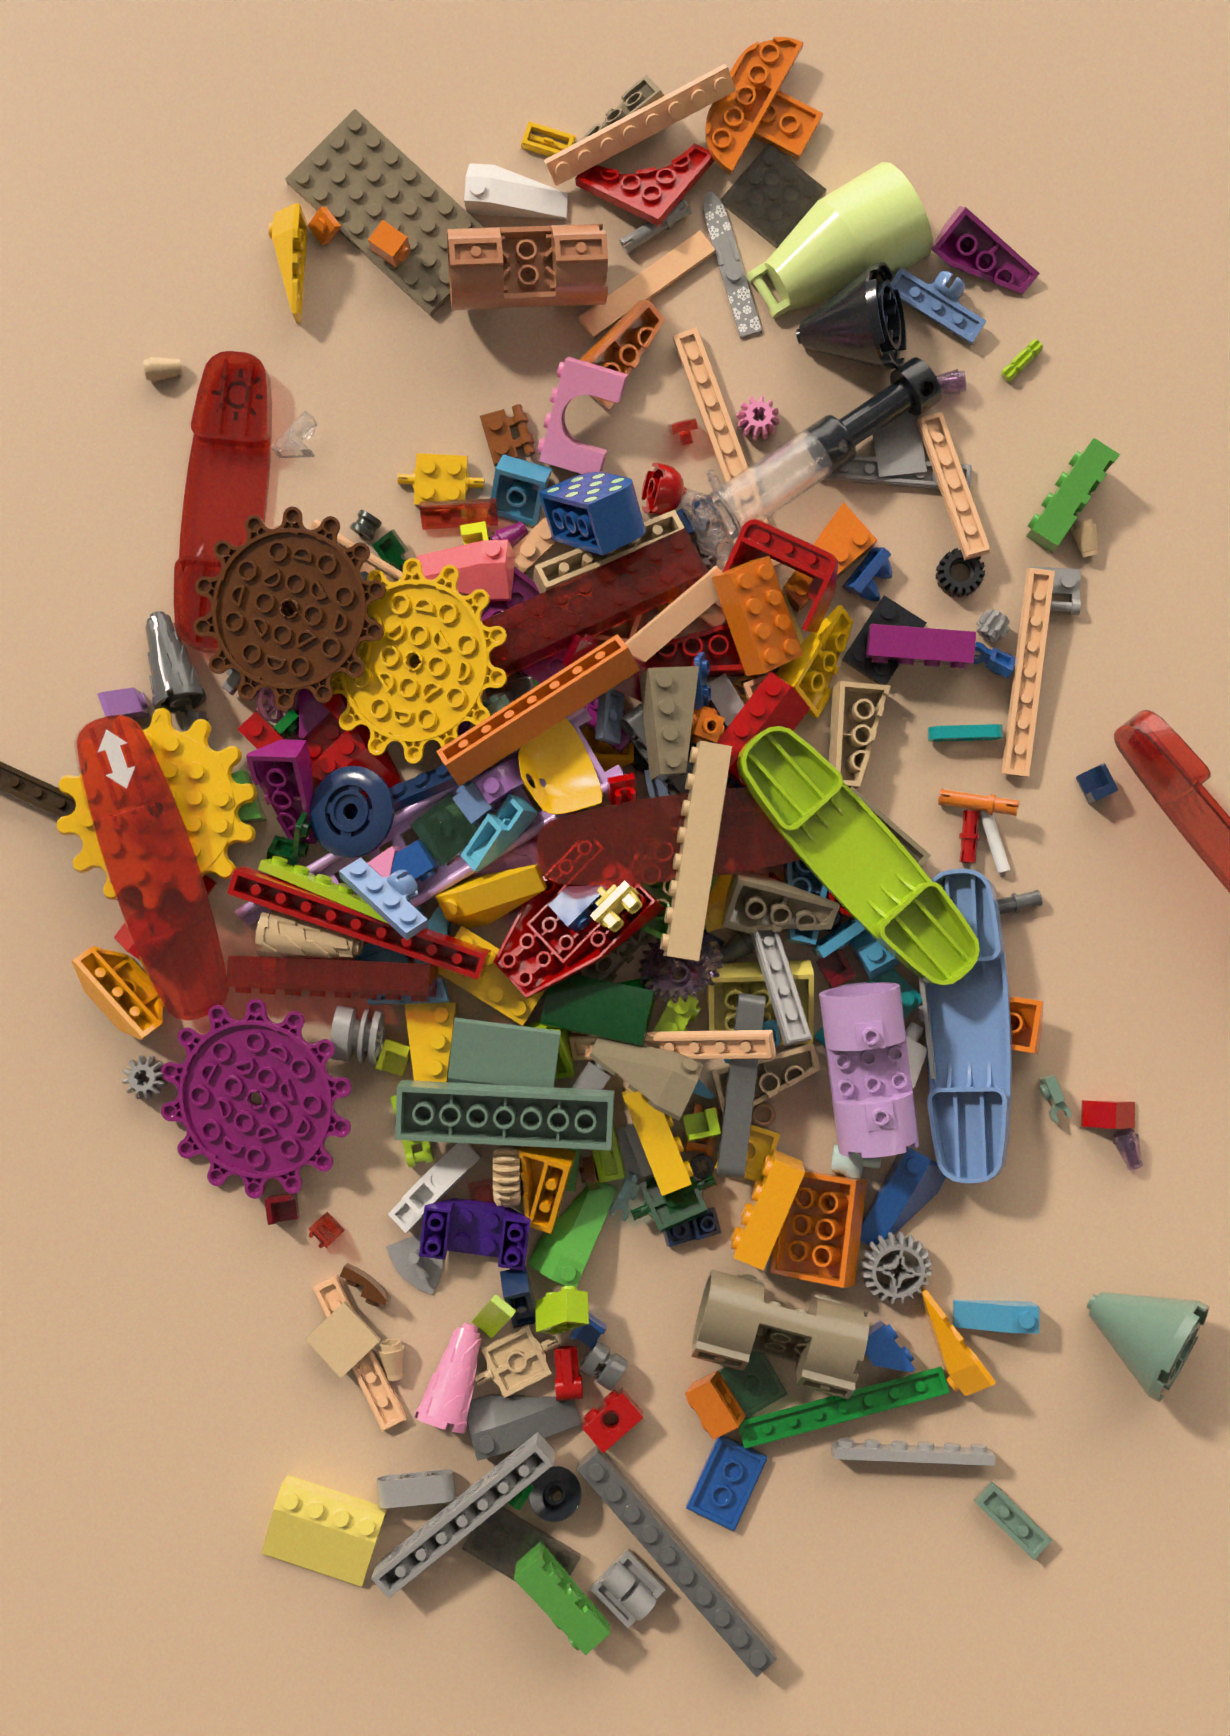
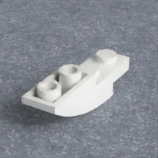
M457 1143L402 1197V1200L388 1215L405 1233L409 1232L423 1217L424 1206L438 1202L482 1156L469 1143Z

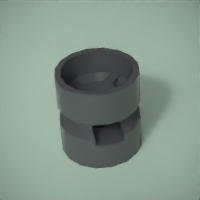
M597 1340L584 1357L579 1370L590 1378L596 1376L597 1383L610 1391L625 1371L628 1361L617 1353L610 1354V1348Z

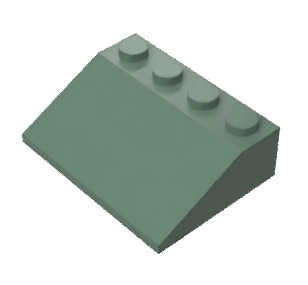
M455 1018L448 1082L555 1087L561 1031Z

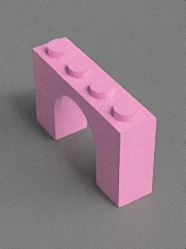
M568 357L564 362H560L557 370V377L560 378L558 388L554 387L551 394L550 403H553L551 413H547L544 421V428L547 431L545 439L541 438L538 445L537 453L541 454L539 461L580 474L602 472L608 450L575 439L566 426V408L569 402L579 395H592L619 403L622 400L628 374Z

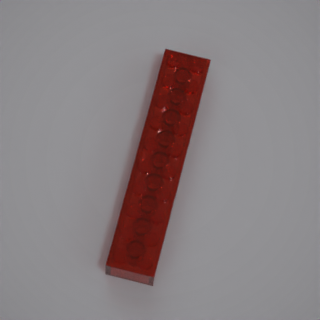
M683 528L483 620L484 626H500L507 633L506 641L492 650L490 655L491 664L494 667L503 669L506 675L509 676L569 648L576 634L583 638L585 634L595 636L682 595L708 573L686 529Z

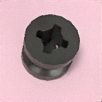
M360 510L357 514V521L351 524L350 529L359 536L372 541L374 531L380 528L382 522L372 514Z

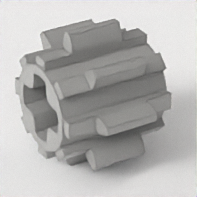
M990 609L988 613L985 611L976 623L979 626L976 632L987 641L996 643L998 639L1002 640L1009 631L1010 627H1008L1010 620L1000 611Z

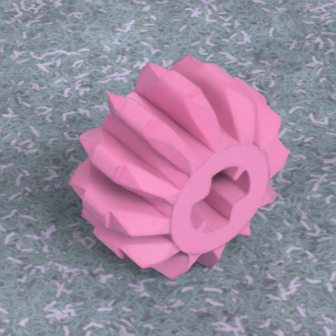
M762 395L758 402H756L755 398L750 397L749 404L745 402L741 404L740 408L742 411L737 412V418L740 420L737 426L740 429L745 428L743 432L744 437L752 433L754 441L757 440L758 435H761L765 440L768 437V433H775V426L779 425L780 419L776 417L779 414V409L772 408V400L764 403ZM758 415H760L763 417L762 421L761 419H759V421L754 420V416H756L757 418Z

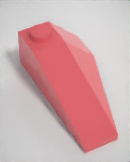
M483 540L416 557L422 564L424 577L428 580L437 578L444 566L454 565L460 574L457 585L459 594L464 596L465 594L470 595L476 589H483L488 592L490 602L511 601L516 554L508 540Z

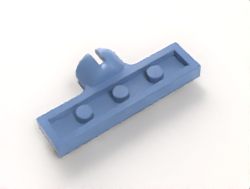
M900 267L890 285L893 290H899L901 301L972 345L985 325L986 320L958 302L965 289L964 282L959 277H956L951 287L948 288L947 285L953 274L942 271L933 283L927 284Z
M362 858L339 870L340 878L406 940L428 927V919L408 902L418 895V885L411 874L407 875V870H398L389 877H382Z

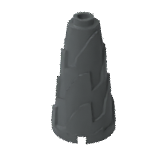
M163 611L153 612L150 614V618L147 619L145 629L149 646L148 659L151 670L149 677L154 709L164 708L170 711L171 714L185 712V706L188 704H192V708L195 709L206 700V694L202 688L195 666L191 664L186 647L182 644L176 625L172 623L171 617Z

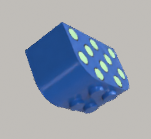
M590 472L572 477L539 492L553 541L605 555L639 539L646 532L634 485L630 478L604 472Z

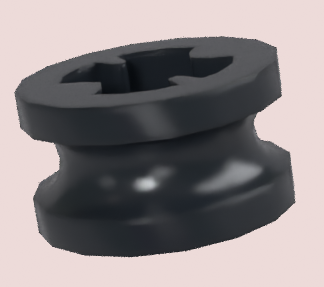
M700 1154L692 1159L690 1166L694 1176L704 1179L712 1175L714 1163L709 1156ZM701 1159L707 1160L706 1165L710 1167L708 1172L703 1171L704 1174L698 1173V1167L695 1166L697 1161L701 1163Z

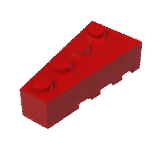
M728 624L672 639L650 657L644 665L648 668H654V666L659 668L695 666V657L699 652H705V659L709 660L710 673L707 677H719L725 673L727 676H744L745 674Z

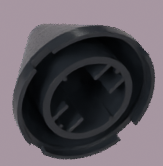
M885 262L870 265L803 320L799 325V329L796 330L798 343L802 344L806 349L888 370L900 368L905 362V358H899L900 351L907 349L906 326L899 290H893L888 282L889 279L894 278L889 266Z

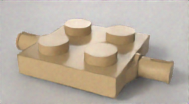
M527 1324L482 1347L481 1351L487 1361L488 1370L475 1376L474 1380L479 1387L493 1380L499 1386L505 1398L551 1375L552 1370L546 1360L545 1352L559 1346L558 1340L554 1335L540 1342L535 1337L530 1325Z

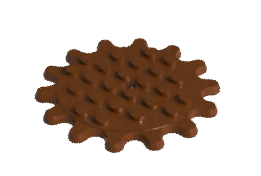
M291 506L284 511L281 525L276 529H269L261 517L251 515L245 521L247 539L244 544L233 546L226 540H220L215 543L213 552L220 560L222 566L219 575L212 578L200 577L195 583L196 592L201 596L207 597L212 607L208 615L200 617L194 622V632L200 637L212 636L217 640L218 650L209 660V669L215 674H222L231 668L236 669L241 676V682L238 686V695L241 699L252 700L261 688L268 687L275 694L277 708L283 711H288L294 706L296 694L301 689H309L318 702L327 703L333 697L331 680L334 674L344 672L352 678H360L364 674L365 664L357 655L358 645L367 640L376 642L383 637V626L371 620L367 610L373 601L384 597L386 587L381 581H367L362 578L360 573L361 566L369 558L370 549L362 542L356 543L349 548H342L337 541L340 531V522L337 518L328 516L323 519L318 528L309 530L303 524L301 510ZM293 602L297 611L293 615L287 616L284 608L288 603Z

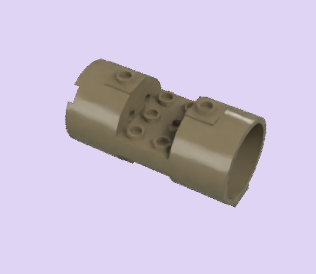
M716 1270L710 1271L696 1319L691 1357L744 1371L749 1362L751 1351H757L796 1362V1385L846 1399L850 1398L855 1391L856 1382L859 1377L858 1373H854V1371L859 1369L860 1363L864 1360L870 1319L864 1317H867L868 1311L843 1305L840 1301L834 1300L829 1295H815L808 1311L800 1308L791 1310L784 1308L778 1302H763L765 1293L764 1281L758 1280L753 1275L738 1274L735 1276Z

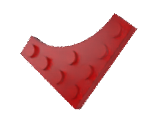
M694 143L680 156L671 160V165L658 170L656 167L636 170V174H619V170L595 165L578 174L575 182L576 186L659 227L713 164L714 159L708 149Z

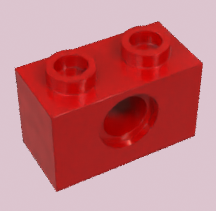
M623 1387L618 1392L615 1389L603 1399L605 1403L599 1409L594 1407L583 1417L585 1421L582 1424V1429L602 1453L607 1451L644 1418L643 1411ZM612 1412L619 1419L616 1423L609 1424L604 1420V1416Z

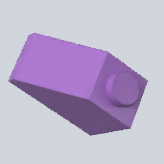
M134 687L97 694L105 717L110 721H113L115 717L120 715L128 717L131 722L149 716L147 708L150 707L147 696L144 692L141 693Z
M518 757L497 766L475 781L476 786L488 804L497 805L507 798L509 794H513L525 786L520 774ZM526 774V778L529 783L533 779L529 774Z

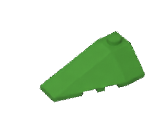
M605 1182L600 1183V1189L590 1190L586 1186L558 1217L552 1233L545 1232L540 1237L528 1265L555 1282L564 1286L577 1287L618 1188Z

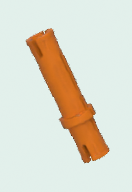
M940 789L939 794L941 796H939L938 805L986 811L989 815L1000 813L1017 817L1019 800L997 798L995 794L984 796Z

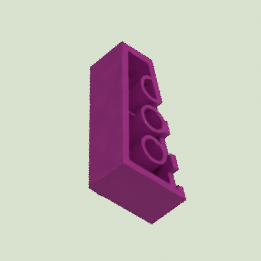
M870 624L868 626L866 657L872 658L874 663H888V660H898L900 665H914V662L924 663L926 667L949 665L952 669H966L967 666L974 663L976 632Z

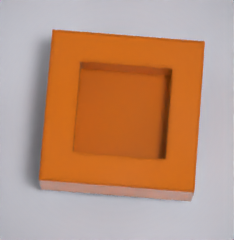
M320 207L307 225L322 245H328L341 227L327 207Z

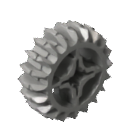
M899 1231L897 1237L894 1238L892 1232H888V1239L886 1240L879 1235L878 1240L880 1243L876 1245L874 1242H870L869 1245L872 1251L864 1250L863 1254L867 1259H863L860 1262L861 1266L864 1267L860 1273L862 1277L866 1278L864 1280L865 1286L871 1287V1294H878L881 1301L888 1297L889 1302L894 1304L896 1298H898L900 1303L904 1304L906 1296H909L914 1301L915 1296L913 1293L917 1291L919 1294H922L923 1290L920 1286H929V1281L926 1277L932 1276V1271L928 1268L932 1265L931 1259L927 1258L929 1255L926 1248L922 1249L923 1244L920 1240L914 1242L915 1239L910 1234L905 1238L904 1234ZM903 1251H907L915 1256L916 1265H911L910 1262L905 1261ZM891 1252V1254L889 1255V1257H887V1258H882L884 1255H886L887 1253ZM876 1271H881L883 1274L888 1275L889 1285L877 1279ZM910 1278L906 1282L902 1283L904 1279Z

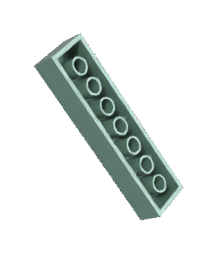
M401 1080L397 1086L395 1140L611 1150L615 1090Z

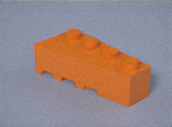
M843 502L813 545L836 556L838 560V579L875 546L877 539ZM795 570L784 585L782 594L787 596L790 606L798 613L812 601L808 590L813 578Z

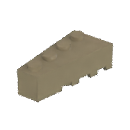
M699 666L648 668L639 675L650 780L676 779L686 773Z

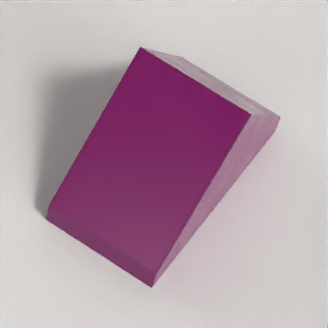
M308 689L299 690V738L307 740L333 714L322 703L318 702Z

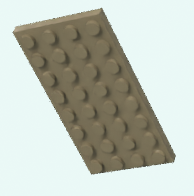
M356 109L285 178L287 184L316 211L320 207H327L341 225L338 231L429 316H432L450 298L447 229L484 228ZM382 220L406 235L409 240L410 253L404 262L400 261L396 268L372 252L368 243L369 237Z

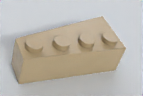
M840 681L832 688L829 763L840 772L843 782L849 788L853 787L856 789L861 786L870 756V749L876 737V729L885 707L886 696L890 691V685Z

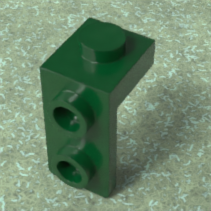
M302 812L294 830V840L275 835L267 850L266 859H272V856H279L287 859V864L295 866L298 865L301 857H306L309 843L305 841L311 828V824L307 823L308 813Z

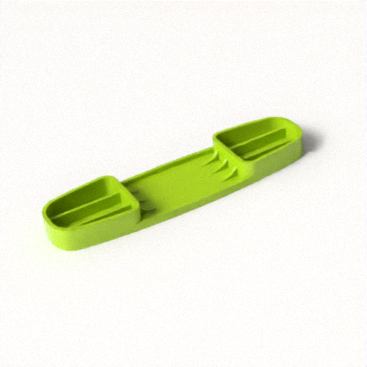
M782 726L769 727L755 735L745 744L737 760L738 774L776 829L840 904L882 946L923 981L935 985H948L963 978L978 960L980 948L976 935L942 886L931 881L893 833L843 782L840 772L810 744L789 728Z

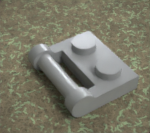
M1029 567L1055 571L1052 595L1070 596L1069 602L1051 601L1050 611L1069 612L1070 615H1079L1081 608V569Z

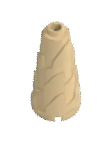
M267 907L265 908L270 912H262L258 921L255 944L262 945V950H256L257 954L261 957L354 959L356 955L360 956L363 950V940Z

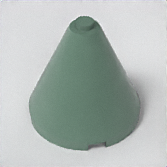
M1100 1292L1098 1296L1093 1294L1087 1304V1308L1090 1309L1089 1316L1145 1393L1157 1402L1164 1398V1395L1161 1394L1162 1388L1164 1387L1169 1390L1179 1375L1199 1337L1197 1334L1200 1325H1204L1210 1309L1208 1305L1197 1300Z

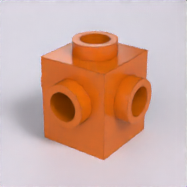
M702 706V709L694 710L690 736L691 742L697 744L699 741L717 743L724 733L723 723L725 718L716 715L717 710L710 707Z

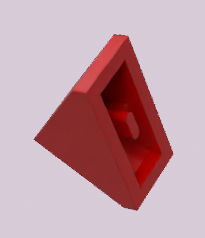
M1082 1100L1081 1126L1109 1129L1135 1128V1102Z

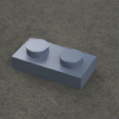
M611 688L608 692L598 697L595 739L610 745L620 744L622 727L619 720L623 715V693Z

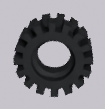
M955 548L952 552H947L938 564L935 575L936 579H939L937 584L939 587L942 586L944 588L942 591L945 594L947 591L950 592L952 597L958 595V598L964 595L968 596L983 581L982 578L985 575V570H983L985 567L984 562L980 563V556L964 560L961 550ZM960 563L967 566L970 572L969 578L963 582L956 581L951 575L953 565Z

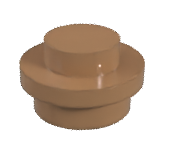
M763 1101L753 1107L751 1121L756 1126L768 1127L774 1122L776 1111L772 1104Z

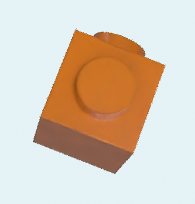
M384 220L380 222L368 239L371 251L395 268L400 261L404 262L410 253L408 237Z

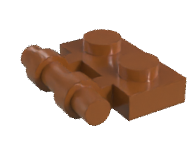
M521 404L512 406L514 416L510 418L506 417L504 409L480 416L494 467L498 465L502 455L518 459L516 452L518 449L523 448L526 456L535 454L533 447L535 441L533 435L529 433L527 426L529 420L527 414L523 412ZM517 427L520 437L513 440L510 429Z

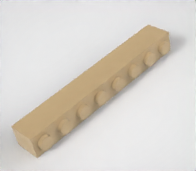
M699 741L696 747L691 748L689 763H693L692 774H687L685 789L689 790L688 800H683L681 816H685L684 826L679 827L677 834V843H681L679 854L675 853L673 860V869L677 871L675 880H671L669 886V896H672L671 907H667L664 922L668 923L667 934H662L660 950H664L663 956L699 961L732 746Z

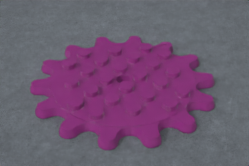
M253 999L247 1004L245 1017L241 1020H236L224 1006L214 1005L208 1012L211 1029L207 1034H200L188 1027L179 1031L178 1041L186 1050V1060L180 1064L168 1062L161 1068L162 1077L166 1081L173 1083L178 1089L176 1100L165 1103L161 1108V1115L167 1121H178L185 1126L186 1136L178 1144L177 1151L185 1159L192 1158L197 1154L206 1156L210 1162L207 1179L212 1185L220 1186L224 1184L230 1175H238L244 1181L247 1196L257 1199L264 1193L265 1182L273 1178L282 1183L285 1191L295 1194L302 1188V1178L300 1175L302 1166L311 1165L321 1172H327L332 1168L333 1157L325 1147L327 1137L336 1136L343 1138L351 1131L350 1121L337 1114L334 1108L336 1099L351 1093V1081L345 1077L336 1078L329 1074L326 1069V1062L334 1055L335 1045L328 1039H322L314 1044L308 1043L302 1035L305 1019L300 1012L292 1011L286 1015L281 1023H274L267 1015L266 1004L262 1000ZM253 1092H260L259 1095L262 1098L261 1105H257L252 1101L251 1095Z

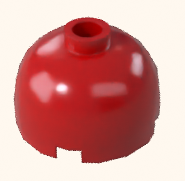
M657 462L653 463L651 466L655 468L653 471L647 472L643 483L641 499H646V507L642 506V510L646 514L663 515L676 510L680 503L685 501L687 489L684 487L681 474L674 467Z

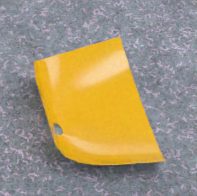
M567 718L521 746L518 752L521 778L543 811L549 814H564L602 803V790L594 766L580 736ZM526 774L532 777L535 789L528 783ZM540 779H544L546 781L545 787H542Z

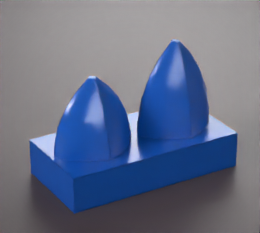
M873 547L842 587L848 593H856L863 599L880 601L879 590L873 577L876 576L881 579L892 578V566L888 559L891 553L885 547Z

